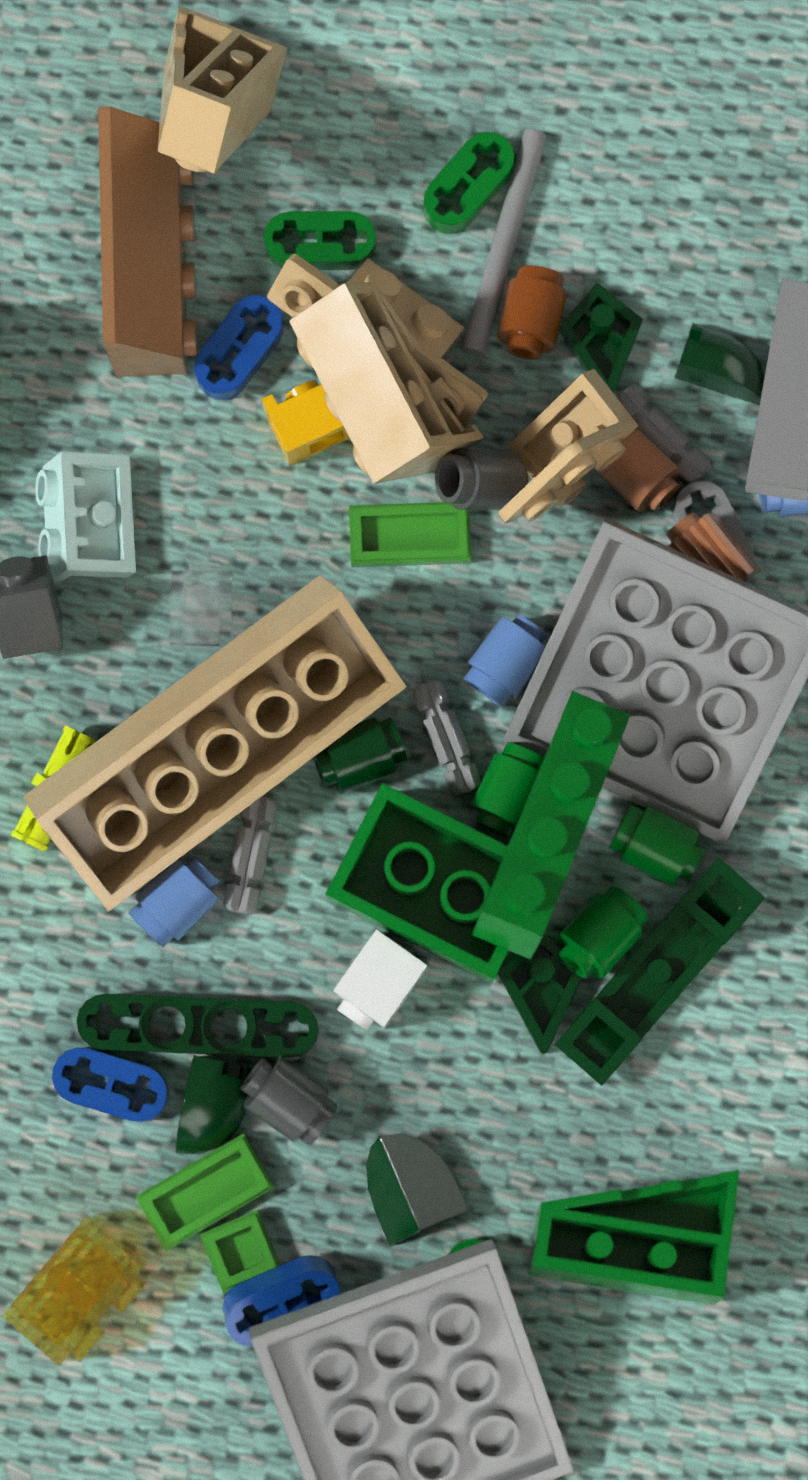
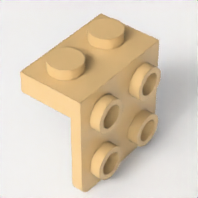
M595 369L582 373L507 446L509 450L519 455L532 481L498 512V515L505 524L521 516H524L528 522H531L544 514L555 503L559 508L565 506L587 488L588 485L583 480V477L593 468L600 472L626 452L627 449L622 441L639 425Z

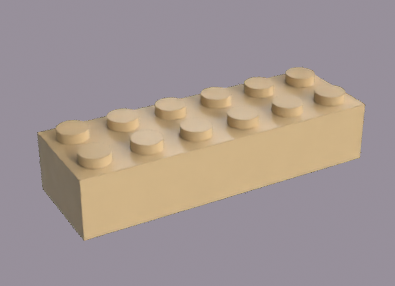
M319 575L24 795L23 799L37 822L109 912L407 686L343 593Z

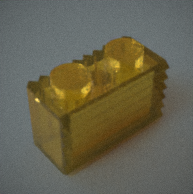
M87 1216L8 1307L2 1317L56 1365L60 1366L71 1355L81 1362L104 1336L105 1332L97 1324L112 1306L123 1313L146 1286L147 1283L139 1277V1274L148 1264L94 1216Z

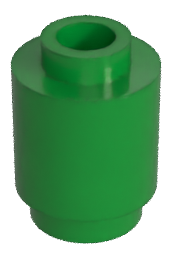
M511 742L506 743L501 754L495 753L470 804L473 810L480 813L476 823L497 835L509 838L512 830H515L544 757Z
M630 804L609 846L610 849L622 854L620 861L672 887L679 876L690 881L705 851L704 847L696 844L700 831L648 805L645 810H642Z
M611 886L604 894L596 893L557 936V940L562 947V950L559 952L560 959L573 973L581 978H587L590 974L597 978H604L642 936L641 927L648 920L646 912L632 896L618 887Z

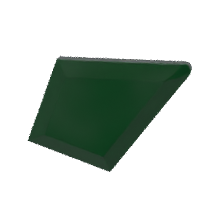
M596 283L560 325L559 332L585 372L595 369L615 394L643 319L605 288Z
M544 933L531 959L516 953L497 973L541 1054L548 1052L581 980V977L573 973L559 957V952L562 948L546 933Z

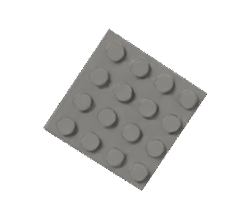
M605 518L503 738V742L520 745L544 757L572 691L628 713L631 716L602 788L644 808L648 805L700 831V834L725 845L808 678V611Z
M492 1239L249 1328L250 1340L303 1480H553L574 1472Z

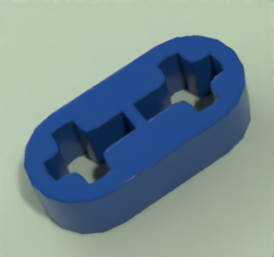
M251 295L242 298L234 305L199 351L194 361V373L197 383L207 396L216 400H228L236 397L245 389L283 336L284 322L280 308L263 295ZM262 312L267 313V325L271 331L267 334L256 331L245 345L241 343V339L247 332L246 322L243 318L247 314L257 318ZM233 350L237 352L238 355L231 364L235 378L231 382L225 378L219 379L216 384L210 382L212 374L208 364L212 360L222 364Z
M77 1047L62 1054L53 1067L52 1080L55 1090L62 1098L77 1105L130 1121L146 1122L160 1115L168 1104L169 1088L167 1081L160 1072L145 1065L92 1049ZM82 1058L91 1060L90 1071L108 1077L105 1089L85 1085L81 1094L73 1092V1081L65 1077L68 1065L79 1066ZM141 1076H146L150 1078L149 1089L158 1093L155 1104L144 1103L140 1112H135L131 1109L132 1099L114 1092L117 1080L127 1084H137Z
M308 1255L296 1258L237 1284L227 1293L222 1306L229 1335L241 1345L253 1346L249 1335L250 1327L340 1295L339 1283L333 1267L328 1261L319 1256ZM312 1279L314 1284L318 1286L320 1293L315 1297L309 1298L307 1293L302 1290L301 1283ZM254 1304L255 1309L258 1312L261 1311L262 1319L251 1323L249 1317L244 1315L243 1308Z

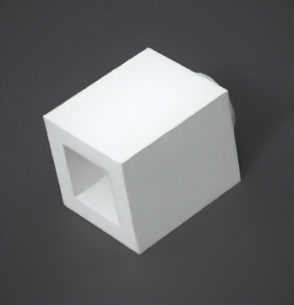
M376 929L333 990L337 996L343 999L337 1010L366 1031H368L373 1022L385 1029L425 973L428 965Z

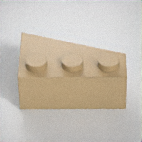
M179 6L163 73L157 152L175 158L176 162L185 169L195 172L208 171L214 174L269 114L288 47Z
M374 282L344 283L289 321L298 338L297 348L300 355L309 366L314 368L326 391L325 402L328 409L336 419L342 422L354 445V458L361 470L370 476L373 484L427 474L437 469L438 463L445 455L452 454L458 449H469L485 439L474 423L464 429L444 401V398L449 396L452 391L442 377L431 382L410 352L418 346V343Z

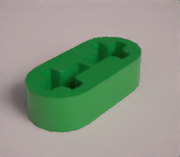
M495 132L475 134L467 140L432 180L424 193L423 212L426 221L433 229L448 234L463 231L508 182L513 172L514 152L512 145L505 137ZM493 150L499 153L498 166L500 169L498 171L488 167L484 169L476 180L471 177L477 167V156L475 154L478 151L485 156L489 155ZM461 186L467 189L460 199L461 214H457L452 210L444 216L438 213L439 199L437 197L440 194L449 199L453 197Z
M288 211L279 213L271 218L265 227L263 236L267 256L273 264L280 268L284 266L292 254H297L318 270L359 269L368 258L372 259L377 245L373 224L361 213L352 211ZM288 228L297 229L298 237L301 239H317V242L298 243L296 253L291 254L285 253L282 243L274 241L275 239L284 238ZM347 228L356 229L357 238L367 239L366 242L358 243L355 253L351 254L344 253L341 243L324 242V239L343 238L344 229Z

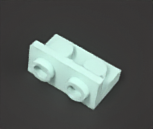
M61 451L39 471L35 487L37 503L39 506H44L45 529L41 531L39 537L38 553L39 556L47 555L53 582H62L70 576L130 577L136 573L130 455Z

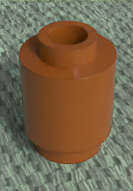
M526 265L519 267L516 278L509 281L497 333L498 340L507 345L506 351L509 354L522 359L536 360L541 358L542 353L552 352L555 349L567 296L566 291L562 288L564 277L560 273L546 267Z

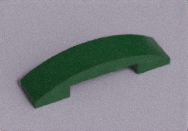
M717 857L555 1043V1046L603 1086L643 1040L642 1038L719 949L730 940L763 902L765 897L723 860Z

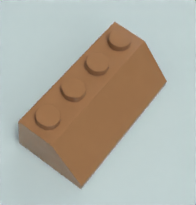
M98 107L103 345L116 377L187 374V356L198 355V335L196 320H186L185 299H196V271L194 262H184V242L195 241V220L193 205L183 206V185H193L194 173L181 167L175 158L157 152L160 122L113 107Z

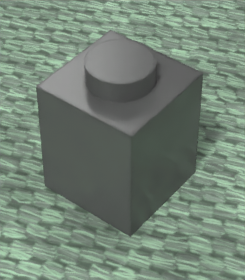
M47 555L33 558L15 556L0 562V651L2 658L7 659L62 649V616Z

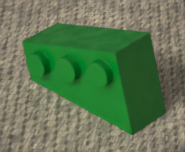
M739 1170L684 1181L662 1182L659 1185L623 1191L619 1189L541 1202L535 1217L527 1275L714 1306L724 1298Z

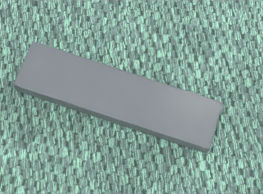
M782 279L745 492L806 501L808 492V283Z

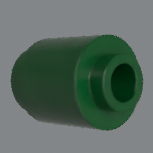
M373 717L362 721L313 757L324 787L335 784L340 794L395 775L396 767L408 763L402 739L392 718L378 722Z

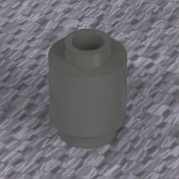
M458 449L452 454L445 455L440 460L435 473V486L440 499L445 503H450L459 510H501L528 484L527 470L519 455L511 450Z
M282 1056L276 1057L271 1063L261 1059L251 1070L241 1087V1090L248 1094L244 1102V1108L292 1142L299 1138L307 1145H311L325 1130L337 1109V1104L327 1097L328 1089Z

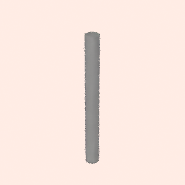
M524 130L463 343V352L481 357L485 356L547 138L546 134L539 130Z

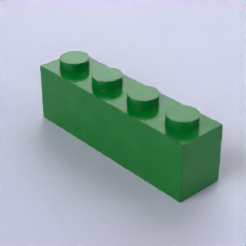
M572 691L472 933L473 936L526 958H532L545 933L631 716L630 714Z

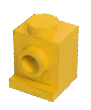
M317 381L305 382L293 388L285 395L286 401L277 404L273 394L261 399L266 418L290 466L349 439L342 422L336 419L328 409L325 402L326 391L322 384L319 385Z

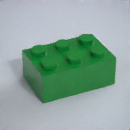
M382 783L325 893L327 901L491 984L509 951L472 935L508 846Z

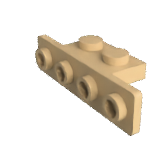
M292 254L282 267L267 298L294 318L340 285L299 255ZM368 258L347 283L374 282L418 343V346L410 352L431 382L442 377L452 391L449 396L444 398V401L464 429H466L488 397V393L484 388L443 360V357L451 349L465 327L449 317L440 307L431 304L403 284L394 274L381 268Z

